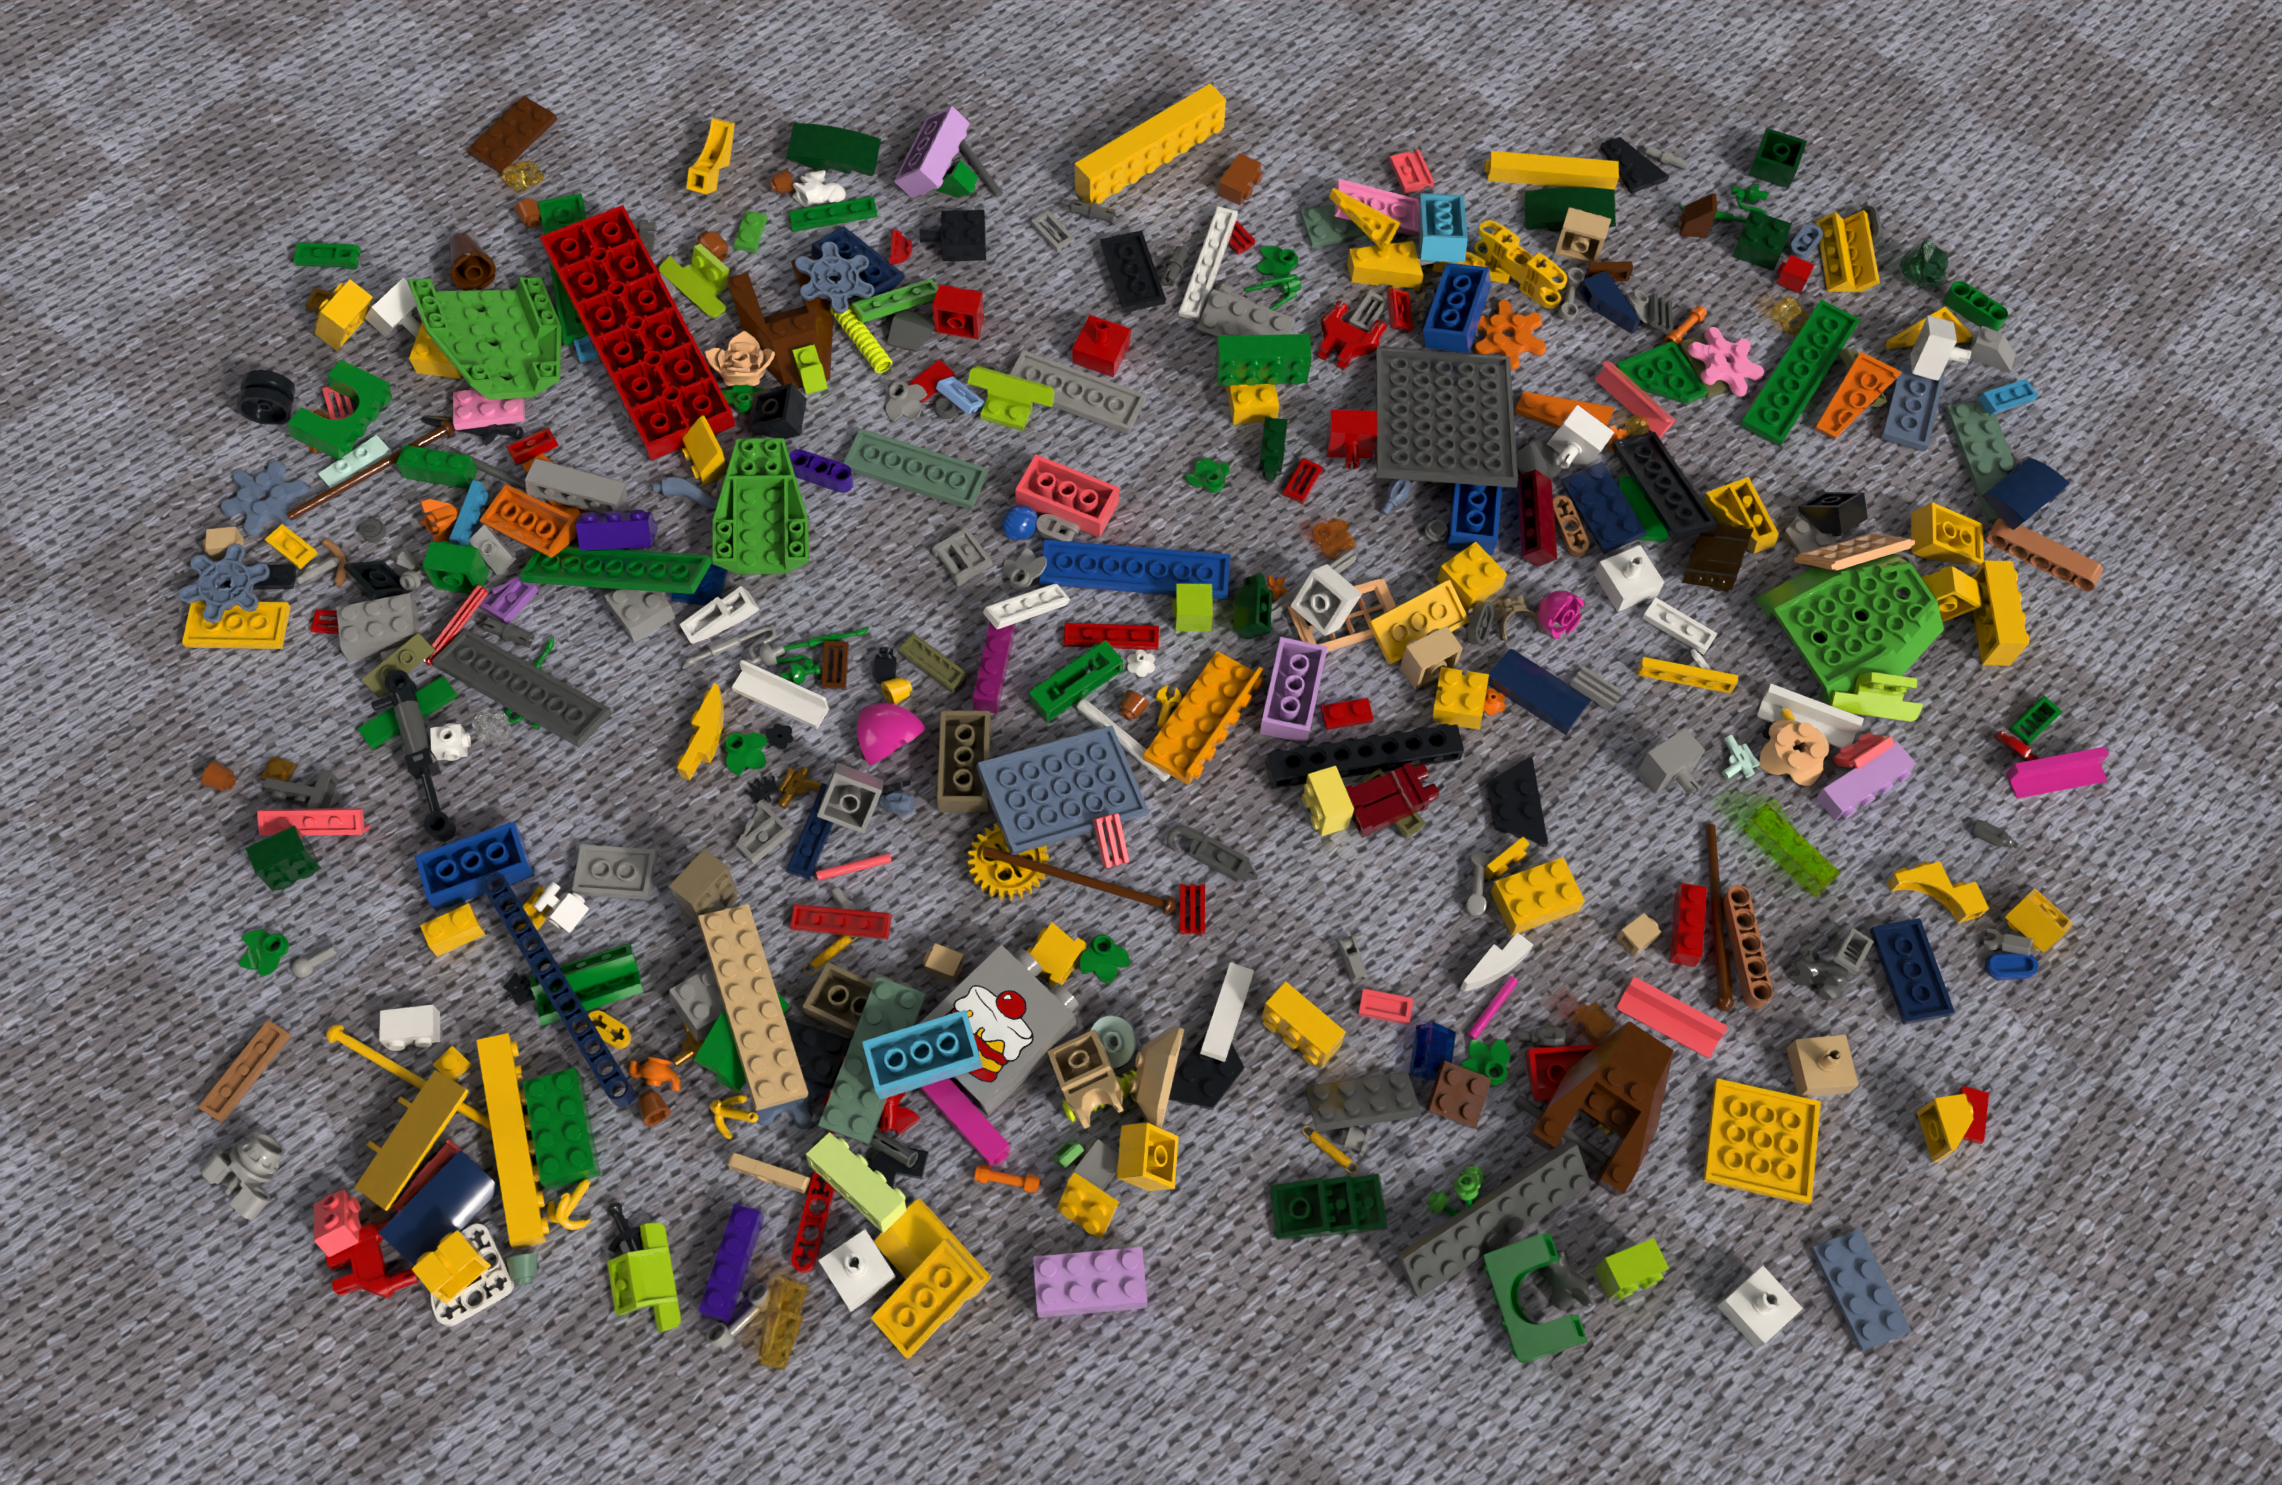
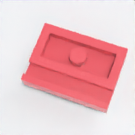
M1419 149L1414 153L1406 152L1390 156V165L1404 194L1423 190L1427 186L1433 187L1434 180Z
M1866 733L1858 738L1859 741L1843 747L1840 753L1833 757L1836 766L1848 768L1855 766L1856 769H1859L1895 744L1891 736L1885 738L1884 735Z

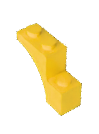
M712 118L705 147L695 164L689 167L686 189L706 195L717 190L719 169L730 164L735 123Z
M1926 861L1918 864L1911 870L1907 868L1898 869L1893 872L1892 878L1887 882L1891 891L1913 890L1935 898L1951 912L1957 923L1981 917L1989 909L1976 882L1966 884L1963 881L1952 886L1940 861L1932 864Z

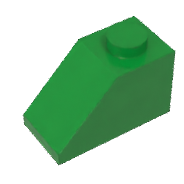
M962 160L956 161L951 164L950 169L944 174L942 185L934 191L956 198L964 195L968 196L975 190L978 176Z

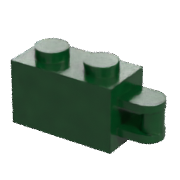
M1265 417L1259 469L1263 470V479L1267 482L1274 481L1277 471H1282L1288 419Z
M1257 573L1253 576L1245 577L1243 587L1237 588L1235 591L1233 631L1245 639L1256 638L1271 631L1272 590L1265 586L1263 574Z

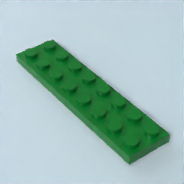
M582 193L538 201L544 235L587 219ZM549 262L564 345L574 344V340L587 337V334Z
M1821 299L1743 418L1740 426L1781 446L1861 319Z
M566 546L551 558L535 551L519 576L524 583L694 594L712 561L709 555L618 549L580 551L579 547Z

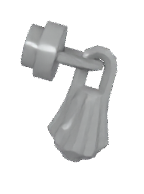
M403 551L396 555V564L409 570L403 573L400 578L402 587L406 590L418 588L421 584L420 580L428 578L424 568L416 562L408 551Z

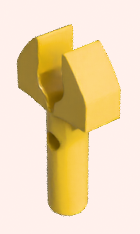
M1168 685L1158 691L1156 701L1162 704L1157 722V728L1162 729L1168 721L1171 708L1178 706L1181 702L1182 696L1177 687L1174 697L1170 698L1169 701L1166 697Z

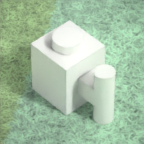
M552 882L535 902L533 908L541 912L546 905L549 906L550 909L544 918L561 932L570 933L589 908L584 905L585 900L575 892L572 894L562 893L559 898L555 897L554 895L560 887Z

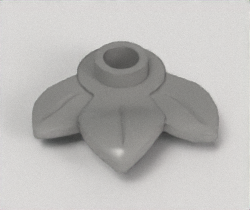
M1640 290L1630 292L1627 296L1629 305L1634 309L1640 320L1647 324L1650 323L1649 297Z
M904 382L893 383L889 388L890 400L886 405V412L890 420L894 422L902 414L907 418L917 419L921 414L919 401L927 396L924 388L917 384L908 386Z
M1027 547L1016 561L1005 560L1003 573L1010 579L1013 588L1024 590L1031 585L1034 578L1043 573L1047 559L1045 556L1036 558L1031 549Z

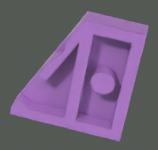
M517 576L506 584L492 588L493 593L487 595L478 607L508 624L535 596L539 589L533 583L522 582L520 576Z

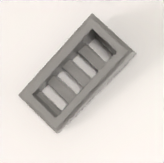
M1851 927L1843 937L1833 961L1855 975L1874 941Z

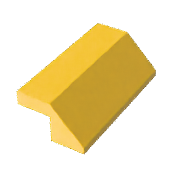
M1862 210L1843 219L1836 212H1833L1817 220L1816 225L1823 231L1819 244L1827 291L1862 292L1880 284L1868 214Z
M918 1198L906 1208L907 1211L884 1233H880L874 1243L906 1280L944 1239L948 1238L984 1277V1280L945 1321L947 1322L967 1300L976 1296L991 1279V1275L921 1198Z

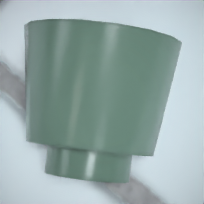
M537 1253L506 1258L511 1281H516V1286L533 1283V1278L537 1276Z

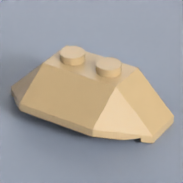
M1174 1025L1143 1045L1142 1052L1139 1051L1137 1053L1135 1067H1138L1136 1078H1132L1129 1092L1132 1093L1131 1098L1145 1121L1161 1129L1163 1128L1180 1045L1184 1034L1183 1028Z

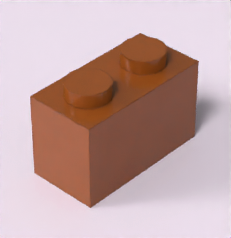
M1239 153L1219 181L1218 196L1241 206L1245 199L1248 200L1250 198L1254 185H1259L1262 180V163Z

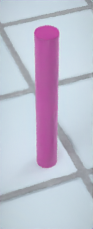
M1510 976L1467 1033V1036L1472 1040L1477 1039L1518 983L1515 977Z

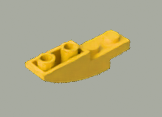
M716 683L713 684L710 690L705 692L700 709L693 713L691 724L696 734L691 736L685 755L682 754L677 762V769L681 778L689 781L701 761L711 763L720 742L724 721V704L719 685Z

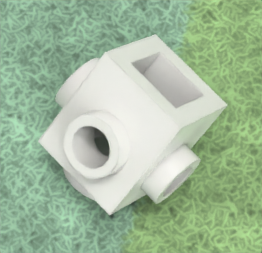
M448 723L441 727L430 728L431 751L437 760L446 759L454 761L460 757H468L467 747H471L470 734L464 731L461 724Z

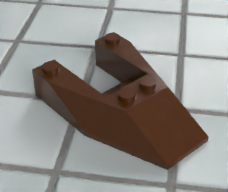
M812 255L807 256L809 259L814 260ZM792 260L793 274L800 292L801 287L808 284L811 278L799 272L795 266L796 260ZM748 272L728 277L729 291L742 330L752 335L758 341L760 350L771 349L775 352L773 360L766 368L781 385L792 383L797 389L803 388L793 350L815 344L819 361L822 363L825 379L829 381L831 378L833 318L827 299L816 297L811 301H806L802 298L803 307L763 317Z
M1628 1021L1565 1072L1526 1136L1547 1151H1550L1557 1146L1574 1116L1580 1110L1620 1137L1593 1182L1616 1197L1624 1194L1636 1175L1657 1131L1674 1050Z

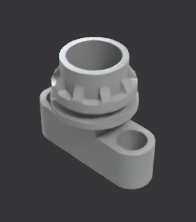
M256 1132L250 1139L242 1141L230 1154L224 1150L217 1149L200 1168V1172L210 1184H220L222 1182L227 1187L224 1193L228 1196H232V1194L235 1196L230 1205L242 1217L254 1220L271 1200L269 1194L258 1182H269L272 1179L273 1174L279 1168L280 1159L285 1154V1151L269 1135Z

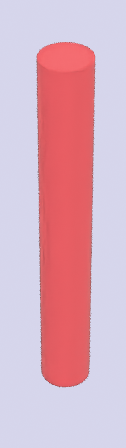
M890 853L819 870L816 871L818 881L891 863L892 861Z

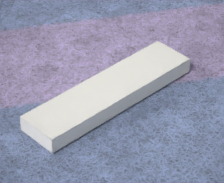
M1052 584L987 606L983 613L996 629H1000L1066 606L1070 599L1058 584Z
M1230 962L1200 1054L1225 1062L1254 970Z

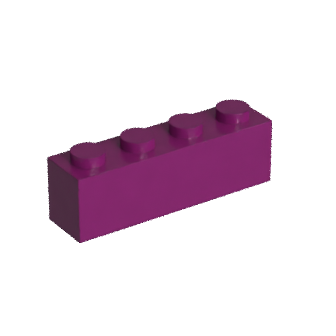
M991 622L989 623L973 694V705L976 711H990V713L998 714L1016 632V623L1000 629H996Z

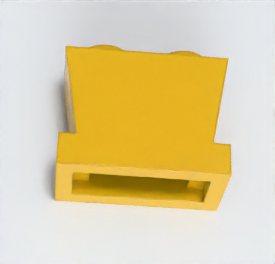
M1051 922L1048 928L1044 927L1040 931L1035 947H1030L1027 952L1042 968L1038 976L1049 980L1050 986L1053 987L1056 983L1064 984L1079 962L1082 953L1086 951V942L1078 937L1074 941Z

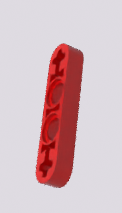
M814 1172L791 1255L792 1266L799 1273L811 1272L817 1263L835 1189L826 1183L824 1193L829 1194L828 1197L822 1194H813L814 1191L820 1193L821 1184L817 1180L822 1177ZM816 1200H821L825 1203V1209L820 1214H814L810 1211L811 1204ZM810 1226L818 1229V1236L812 1241L805 1240L803 1237L805 1229ZM800 1243L808 1247L815 1246L814 1250L808 1249L807 1257L811 1262L805 1263L804 1267H800V1263L797 1261L798 1257L803 1256L805 1250L804 1247H799Z

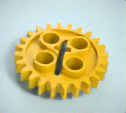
M995 823L994 831L986 827V836L978 834L977 840L979 843L972 842L971 845L974 851H968V856L971 859L967 861L968 867L972 868L969 873L970 877H975V886L982 884V893L989 889L991 898L996 893H999L1001 901L1004 895H1008L1010 901H1013L1014 894L1023 899V891L1031 895V886L1039 888L1040 882L1038 879L1045 880V874L1016 865L1012 867L1011 864L999 860L987 861L986 857L982 856L985 846L999 850L995 846L998 844L1003 852L1010 853L1006 846V841L999 826ZM1046 845L1015 854L1047 864L1045 862L1049 861V854H1044L1047 852ZM1014 869L1022 876L1021 878L1017 877ZM1002 874L1011 876L1008 880L999 879Z

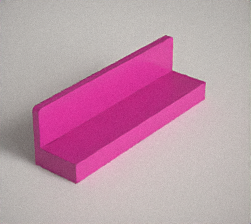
M2105 746L2015 763L2006 772V775L2017 799L2104 783L2107 781L2101 763L2109 756V753Z

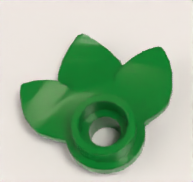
M1278 246L1262 247L1260 251L1265 260L1256 267V270L1263 275L1273 274L1274 279L1287 277L1290 275L1291 269L1298 265V256L1291 249L1282 250Z
M748 384L732 385V389H721L727 403L732 404L736 411L741 414L750 413L754 393L765 390L764 388H753V386Z
M1199 458L1195 463L1196 471L1187 473L1184 477L1194 487H1204L1210 493H1217L1223 489L1225 477L1229 474L1230 468L1225 461L1215 464L1210 458Z
M733 733L729 735L724 743L725 750L728 753L726 764L733 774L740 776L746 767L749 769L764 768L766 766V758L761 749L767 745L768 739L759 733H750L748 735ZM735 743H740L741 747L733 748V745Z
M265 930L249 932L243 935L242 939L250 949L241 958L238 965L249 970L258 968V973L261 977L267 976L277 969L280 958L288 952L289 941L281 934L270 935ZM275 944H280L278 949L272 950Z
M1103 934L1097 935L1092 939L1090 948L1081 955L1080 971L1082 974H1089L1095 971L1098 979L1109 985L1115 979L1118 967L1130 966V958L1127 951L1122 947L1116 946L1111 937ZM1101 944L1105 945L1107 950L1100 951L1098 946Z
M1473 1039L1469 1046L1470 1059L1462 1062V1068L1491 1078L1490 1085L1492 1086L1502 1084L1507 1077L1506 1065L1510 1060V1051L1503 1039H1499L1490 1048L1486 1044ZM1489 1070H1496L1498 1072V1076L1492 1077L1489 1073Z

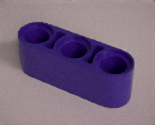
M801 449L790 453L789 457L796 478L840 493H846L853 488L852 472L848 465Z

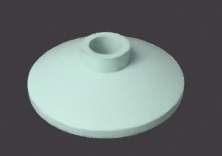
M1106 1016L1096 1021L1090 1031L1096 1030L1112 1068H1118L1128 1063L1136 1047L1135 1034L1129 1023L1118 1016ZM1115 1037L1118 1039V1046L1114 1043Z

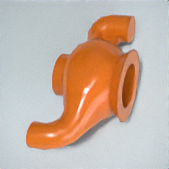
M647 1056L648 1061L643 1066H640V1062L630 1060L628 1072L631 1077H643L646 1079L645 1084L661 1087L662 1082L670 1081V1090L680 1091L679 1076L669 1066L672 1062Z

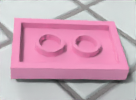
M476 389L453 392V425L455 430L525 421V398L488 400Z

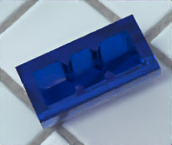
M1435 1022L1416 1025L1409 1075L1435 1081L1441 1061L1452 1063L1456 1032Z

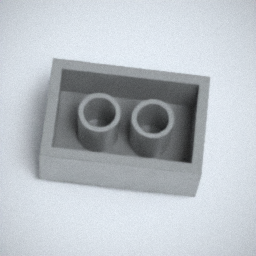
M410 593L336 607L340 649L349 662L381 656L380 652L402 646L420 632L418 608Z

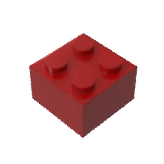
M938 285L933 303L935 332L979 340L984 322L983 292Z

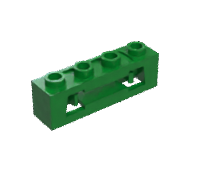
M1106 640L1101 644H1095L1088 650V653L1082 657L1074 658L1067 667L1052 673L1048 680L1034 685L1029 692V702L1048 723L1123 671V659ZM1093 666L1092 671L1088 673L1089 668ZM1085 675L1083 678L1072 684L1074 681ZM1066 688L1064 694L1060 696V691Z

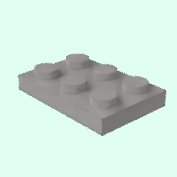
M581 844L572 892L584 896L649 900L657 851L656 849Z

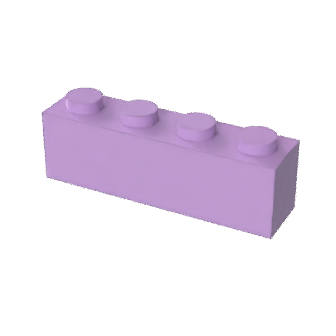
M1897 741L1894 743V746L1859 769L1851 770L1819 793L1816 799L1835 821L1842 816L1845 819L1850 817L1857 811V806L1860 804L1863 807L1867 806L1876 798L1874 795L1879 792L1882 795L1887 793L1894 787L1892 783L1897 780L1902 783L1912 775L1911 770L1917 763Z

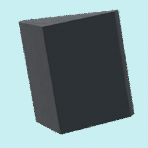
M383 560L344 565V569L354 585L370 601L411 592V590H406L402 587L400 577Z

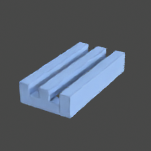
M952 376L938 382L936 389L967 414L983 408L985 401Z

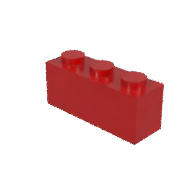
M1681 883L1675 892L1669 963L1695 967L1701 960L1707 887Z

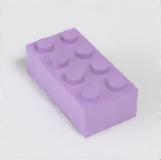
M953 106L926 118L894 182L911 198L924 195L932 189H938L943 183L942 178L951 167L950 162L959 151L958 146L967 135L966 130L970 123Z
M1280 637L1260 734L1307 744L1327 646Z
M1142 1247L1033 1257L1038 1318L1147 1308Z

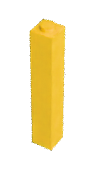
M1491 151L1489 160H1485L1484 172L1488 173L1487 181L1555 187H1595L1615 190L1619 179V161Z

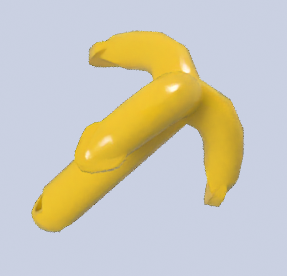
M746 1095L733 1096L722 1102L720 1100L712 1101L709 1105L711 1111L715 1113L714 1121L717 1129L728 1139L732 1138V1133H730L725 1125L724 1117L755 1123L758 1120L759 1116L755 1112L730 1108L733 1105L747 1101Z
M583 1179L571 1195L569 1193L562 1195L557 1209H555L554 1201H550L547 1207L548 1219L552 1223H559L563 1228L569 1230L584 1228L591 1222L590 1219L572 1221L568 1218L588 1190L591 1182L588 1179Z

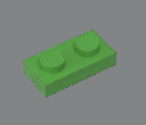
M751 211L745 212L734 242L736 250L756 253L768 220L767 214Z

